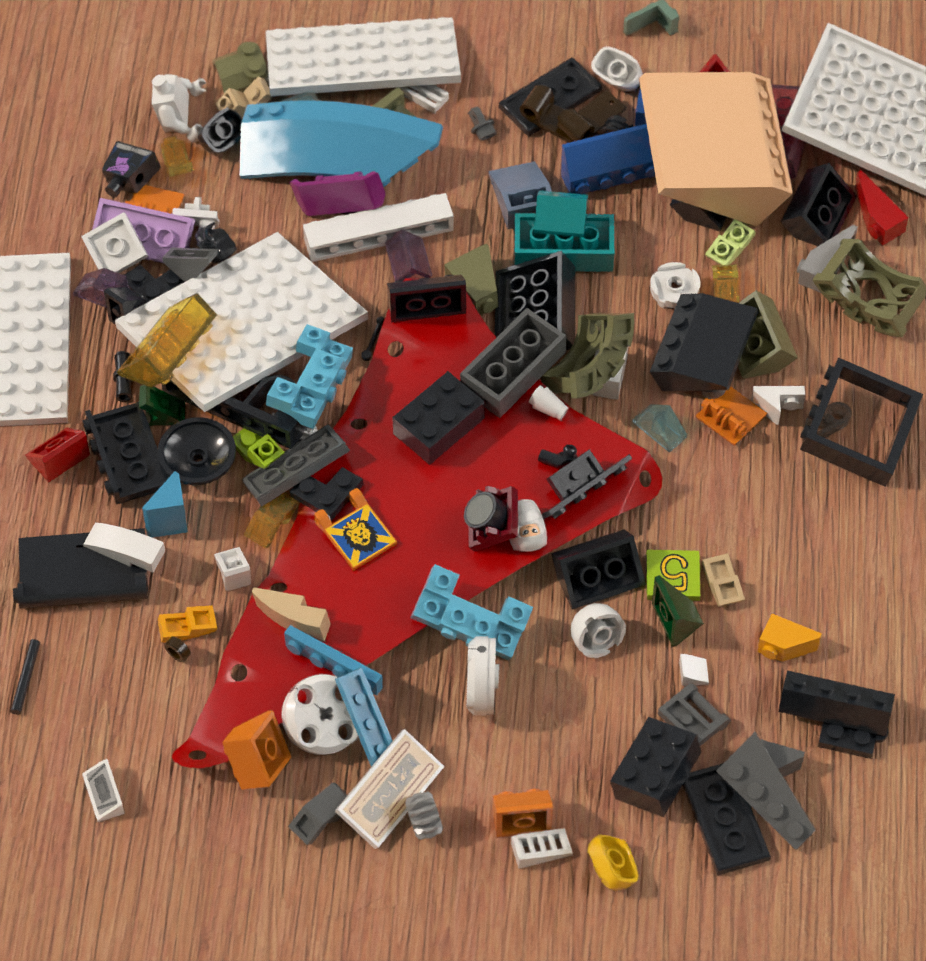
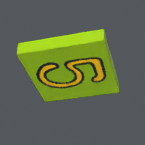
M646 551L647 600H652L654 577L660 575L691 601H700L699 551Z

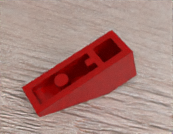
M862 170L858 171L855 190L866 228L870 236L884 246L906 232L908 216Z

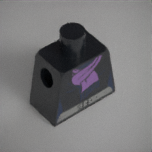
M117 141L102 168L108 183L105 188L106 193L116 198L122 190L131 193L139 192L161 169L155 152Z

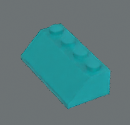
M515 213L514 265L563 251L575 266V271L613 272L615 255L614 214H586L584 237L534 233L536 213Z

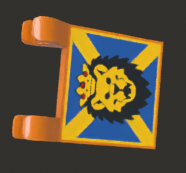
M358 488L349 492L350 503L356 510L332 524L323 509L314 513L316 525L324 531L353 571L397 545L396 539L369 506Z

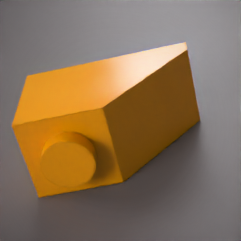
M771 614L759 639L757 652L768 659L784 662L817 651L822 633Z

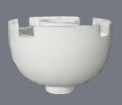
M594 603L585 606L574 616L571 623V637L575 645L589 658H599L609 654L610 650L607 649L611 648L614 644L618 646L626 633V624L620 614L606 604Z

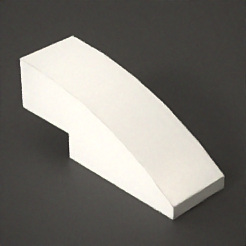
M103 523L94 524L83 544L84 547L131 567L134 564L152 573L165 552L164 542L129 529Z

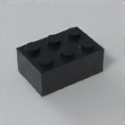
M447 371L392 417L393 434L430 465L485 418V401Z
M648 717L610 780L615 799L664 817L702 753L697 734Z

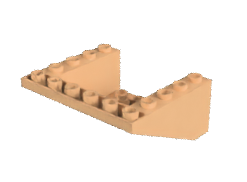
M752 72L644 73L639 78L659 194L754 226H758L793 194L770 79Z

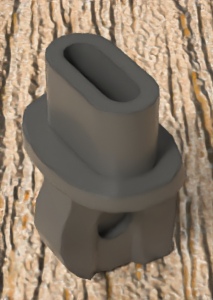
M479 107L471 108L468 114L474 124V127L471 129L472 134H477L480 141L495 136L497 132L493 127L494 120H485Z

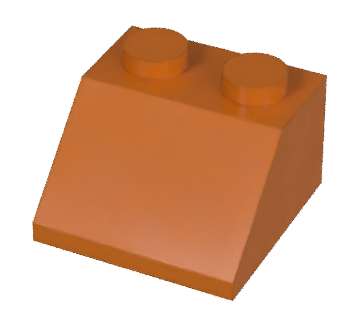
M273 710L267 711L233 728L222 742L224 752L229 758L233 774L238 780L241 790L270 787L291 759V754Z
M530 789L521 793L505 791L498 795H493L496 838L552 830L553 805L548 790Z

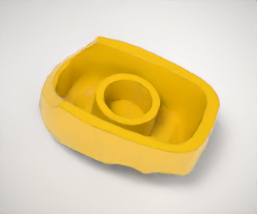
M597 835L591 840L587 851L590 854L597 875L608 889L610 888V890L614 891L627 889L638 880L637 867L625 839L608 835Z

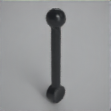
M382 316L376 319L377 325L367 349L361 354L364 361H369L372 357L371 350L385 320Z

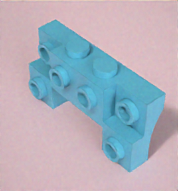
M306 324L297 341L296 352L311 358L297 384L279 377L276 378L267 394L266 405L285 412L296 419L301 425L314 429L327 403L333 402L337 391V384L342 385L345 379L346 368L352 358L353 348L330 340V332Z
M435 564L431 568L411 618L441 631L440 634L448 639L455 640L458 638L465 641L467 647L468 643L476 636L496 638V655L510 660L521 633L525 630L533 607L508 597L505 599L501 612L498 615L452 594L459 574Z

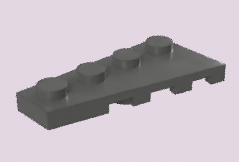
M754 732L717 772L795 850H798L816 829L777 768L771 755L766 750L760 737Z

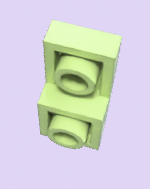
M734 219L724 234L716 238L705 255L727 268L746 248L756 233L750 227Z

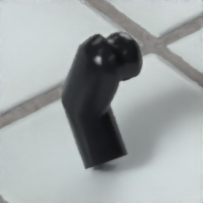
M568 444L563 448L562 452L557 454L542 449L538 461L561 468L577 458V448L574 445Z

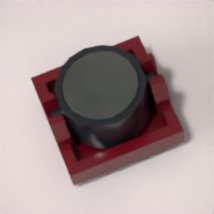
M486 486L485 491L476 490V495L468 501L464 511V520L469 526L470 549L476 552L518 537V490L513 486L502 490Z

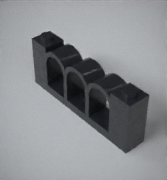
M164 372L160 374L162 390L200 408ZM282 375L267 376L255 383L257 387L244 402L230 397L206 411L262 437L268 434L276 443L289 449L302 437L303 432L309 428L301 425L292 416L280 410L274 415L260 410L267 401V394L277 377L295 383L289 377Z

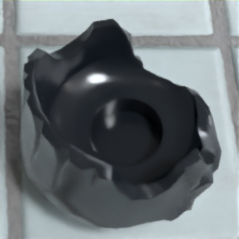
M213 222L205 227H201L195 234V239L197 240L196 246L198 248L218 250V254L211 262L219 264L228 259L237 250V247L224 229H212L216 224Z

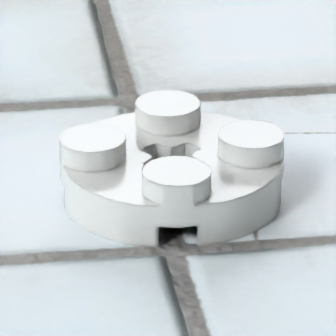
M679 262L666 263L661 265L658 271L652 275L650 291L661 308H675L681 294L700 292V278L694 269L691 271L685 268V264ZM673 282H676L679 286L681 285L679 288H672L670 286Z

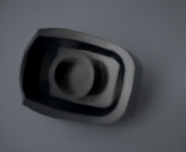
M230 107L216 113L198 134V140L202 147L208 153L216 154L225 151L241 139V123L243 120L241 115Z

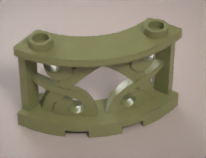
M842 239L840 242L841 246L822 273H817L813 278L814 284L830 303L835 301L845 309L843 314L860 324L865 321L875 326L874 331L903 337L907 331L905 326L924 298L926 299L924 281L920 277L906 275L890 268L877 259L860 239ZM847 255L850 257L848 261V268L844 263V259L847 257ZM840 268L841 273L835 274L837 269ZM856 280L877 281L885 295V299L863 301L860 299V287ZM908 295L911 296V298L909 299V301H907V302H903V301H902V300H905V299L908 297ZM898 309H902V311H901L900 314L898 315V313H897Z
M591 313L579 315L577 334L572 348L560 363L550 368L541 377V382L555 394L559 392L571 393V398L586 397L602 389L603 385L610 378L616 376L625 362L623 357L627 347H631L633 339L634 313ZM599 349L598 354H597L596 357L593 359V357H594L596 351Z

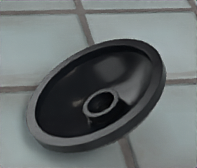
M203 417L188 418L175 423L163 434L158 445V458L164 472L170 477L176 471L179 473L180 483L186 485H204L218 480L229 471L236 456L235 441L231 432L221 423Z

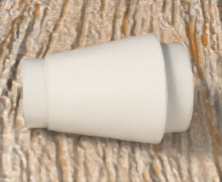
M539 386L529 400V403L533 405V409L559 420L565 416L569 409L548 387L543 388Z

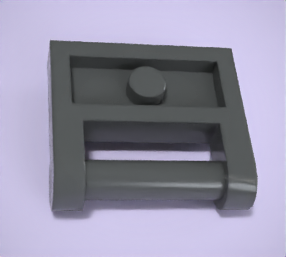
M690 683L658 709V715L670 725L697 734L701 746L718 731L725 729L731 719L725 713L721 714L698 692L699 689L693 683ZM686 700L693 701L713 722L709 723Z

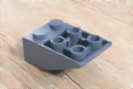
M535 161L488 171L507 229L515 228V213H536L539 190L552 192L549 182Z

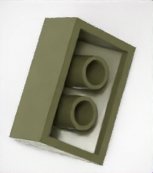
M755 290L739 302L740 304L755 307L759 311L738 364V369L743 378L779 372L798 359L773 299Z

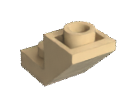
M257 77L244 92L229 88L215 105L218 111L230 107L243 117L247 105L267 103L272 96H270V89L265 79Z

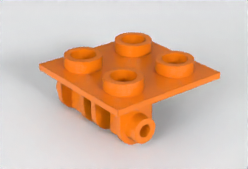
M144 185L139 192L134 193L130 201H125V203L173 214V208H180L185 194Z
M730 386L729 390H726L722 396L715 399H704L701 404L703 409L695 417L735 446L767 415V412Z

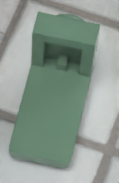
M658 0L625 17L623 32L628 36L657 21L669 35L678 32L680 17L676 9L671 8L665 0Z

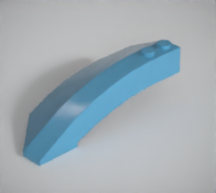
M283 101L250 104L246 107L241 123L240 177L241 179L274 176L324 175L326 177L354 174V172L359 171L365 176L375 171L379 174L383 187L391 182L390 178L400 170L405 172L419 161L417 157L427 150L431 152L438 147L443 126L439 123L388 109L343 102Z

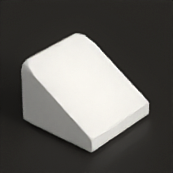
M680 654L679 666L682 686H687L690 683L694 685H709L706 659Z

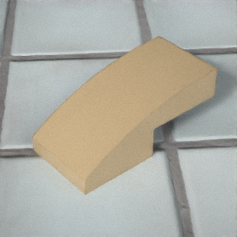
M729 554L703 559V569L718 606L722 607L744 601L745 598L738 575L734 574Z

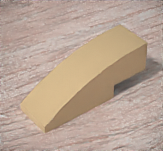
M253 587L252 594L256 605L269 618L286 629L291 625L319 641H325L331 624L326 609L308 607L304 596Z

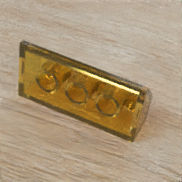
M198 293L168 307L118 369L117 373L119 376L148 387H153L160 383L162 385L166 384L173 378L174 374L172 372L174 369L180 367L187 360L185 355L199 345L200 336L206 334L213 327L211 322L217 314Z

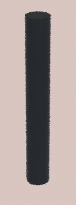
M36 639L30 640L10 712L15 715L21 714L37 658L40 641Z

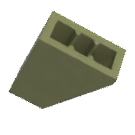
M487 244L444 264L445 276L463 275L466 280V292L480 316L490 313L498 307L497 288L490 250Z

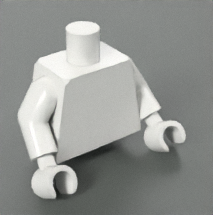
M171 74L155 76L152 80V107L164 133L172 131L182 135L185 133L191 142H197L198 134L203 127L200 124H196L192 128L187 127L189 92L187 90L189 89L193 96H198L206 91L201 88V86L206 84V81L199 78L191 83L189 79Z

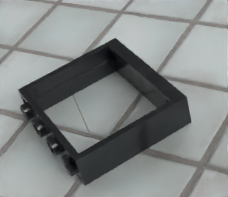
M838 357L834 366H828L823 379L827 380L826 385L821 384L815 397L819 400L818 405L813 404L807 417L811 420L809 426L805 424L800 434V437L804 439L800 450L886 487L898 463L923 394ZM838 378L905 406L884 463L816 434Z

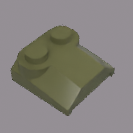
M244 42L238 46L237 51L212 60L224 93L229 88L244 92L257 77L264 78L268 87H270L269 74L259 45L254 42Z

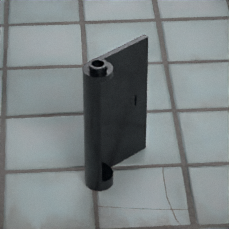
M145 528L129 529L145 535ZM89 533L18 538L20 582H18L17 588H13L14 604H19L20 609L148 599L147 570L134 564L130 567L84 547L83 544Z

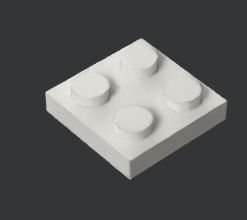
M124 212L81 236L104 280H108L148 257L134 227Z

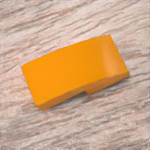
M213 605L187 607L185 613L159 614L157 619L162 643L166 642L171 636L177 637L180 640H186L217 631Z

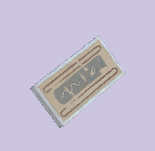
M404 729L387 747L335 812L376 849L408 812L405 804L406 799L413 796V794L423 793L444 766Z

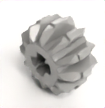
M430 792L416 793L406 799V808L418 839H430L442 833L443 827Z

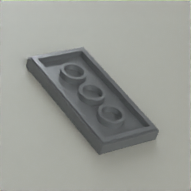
M327 424L294 445L291 449L286 450L280 458L265 469L259 467L243 477L242 481L262 507L350 450L340 436Z

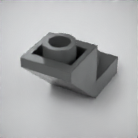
M335 782L331 783L302 807L288 827L306 845L313 844L328 823L340 820L341 817L335 810L348 795Z

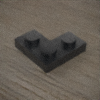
M141 264L121 276V283L133 292L142 294L146 303L185 282L171 269L155 279Z
M342 467L327 485L309 476L290 490V495L315 512L323 509L332 521L350 501L349 492L356 488L360 490L364 483L362 478Z

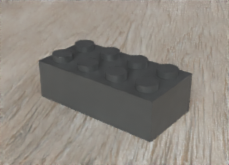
M526 308L460 373V381L485 401V408L501 418L566 353V335Z

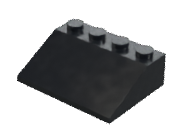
M563 251L497 270L495 283L498 307L495 308L494 335L498 337L528 308L566 335V350H570L575 341V266Z
M704 293L681 294L650 370V374L661 391L729 390L759 312L758 309Z

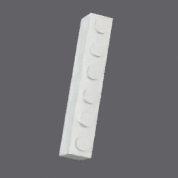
M446 193L431 195L426 198L408 200L399 204L385 205L374 210L359 211L349 215L336 216L331 219L303 224L304 241L311 262L454 231V216Z

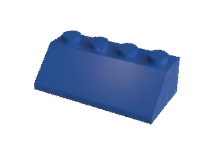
M647 124L562 144L561 176L568 193L586 194L624 183L628 184L644 178L655 177Z

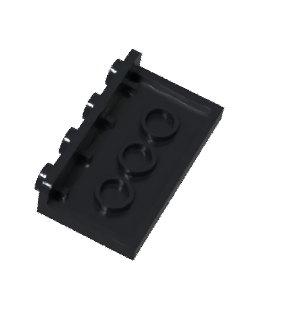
M139 402L93 416L90 410H86V419L82 420L86 435H92L93 440H89L93 455H99L100 460L96 462L100 475H106L107 481H104L108 497L113 495L117 505L156 493L166 482L168 476L160 465L158 449L144 410L139 408Z

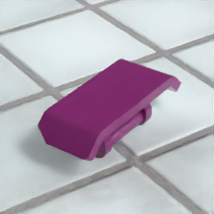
M359 171L354 172V174L325 177L321 175L311 182L301 183L296 179L290 182L297 203L307 216L374 210L383 205L386 195L380 176L375 171L365 176Z

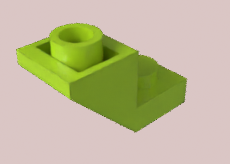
M243 428L233 436L236 451L245 461L263 469L284 454V451L268 434L261 437Z

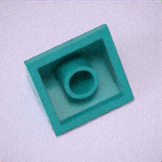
M539 190L537 194L534 233L584 237L588 195Z

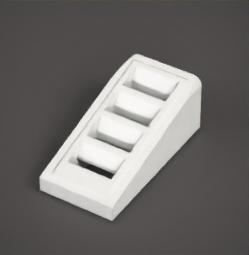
M565 828L511 836V846L519 869L573 854ZM560 838L563 849H557L554 839ZM545 841H549L551 850H546ZM534 844H539L540 852H536ZM528 846L530 853H525L523 847Z

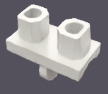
M195 197L194 204L185 203V209L173 208V214L195 219L194 226H199V229L213 222L216 224L212 229H215V227L219 228L220 220L218 219L217 211H210V205L202 204L201 197Z

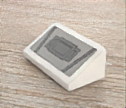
M107 759L82 773L98 822L124 814L123 805Z

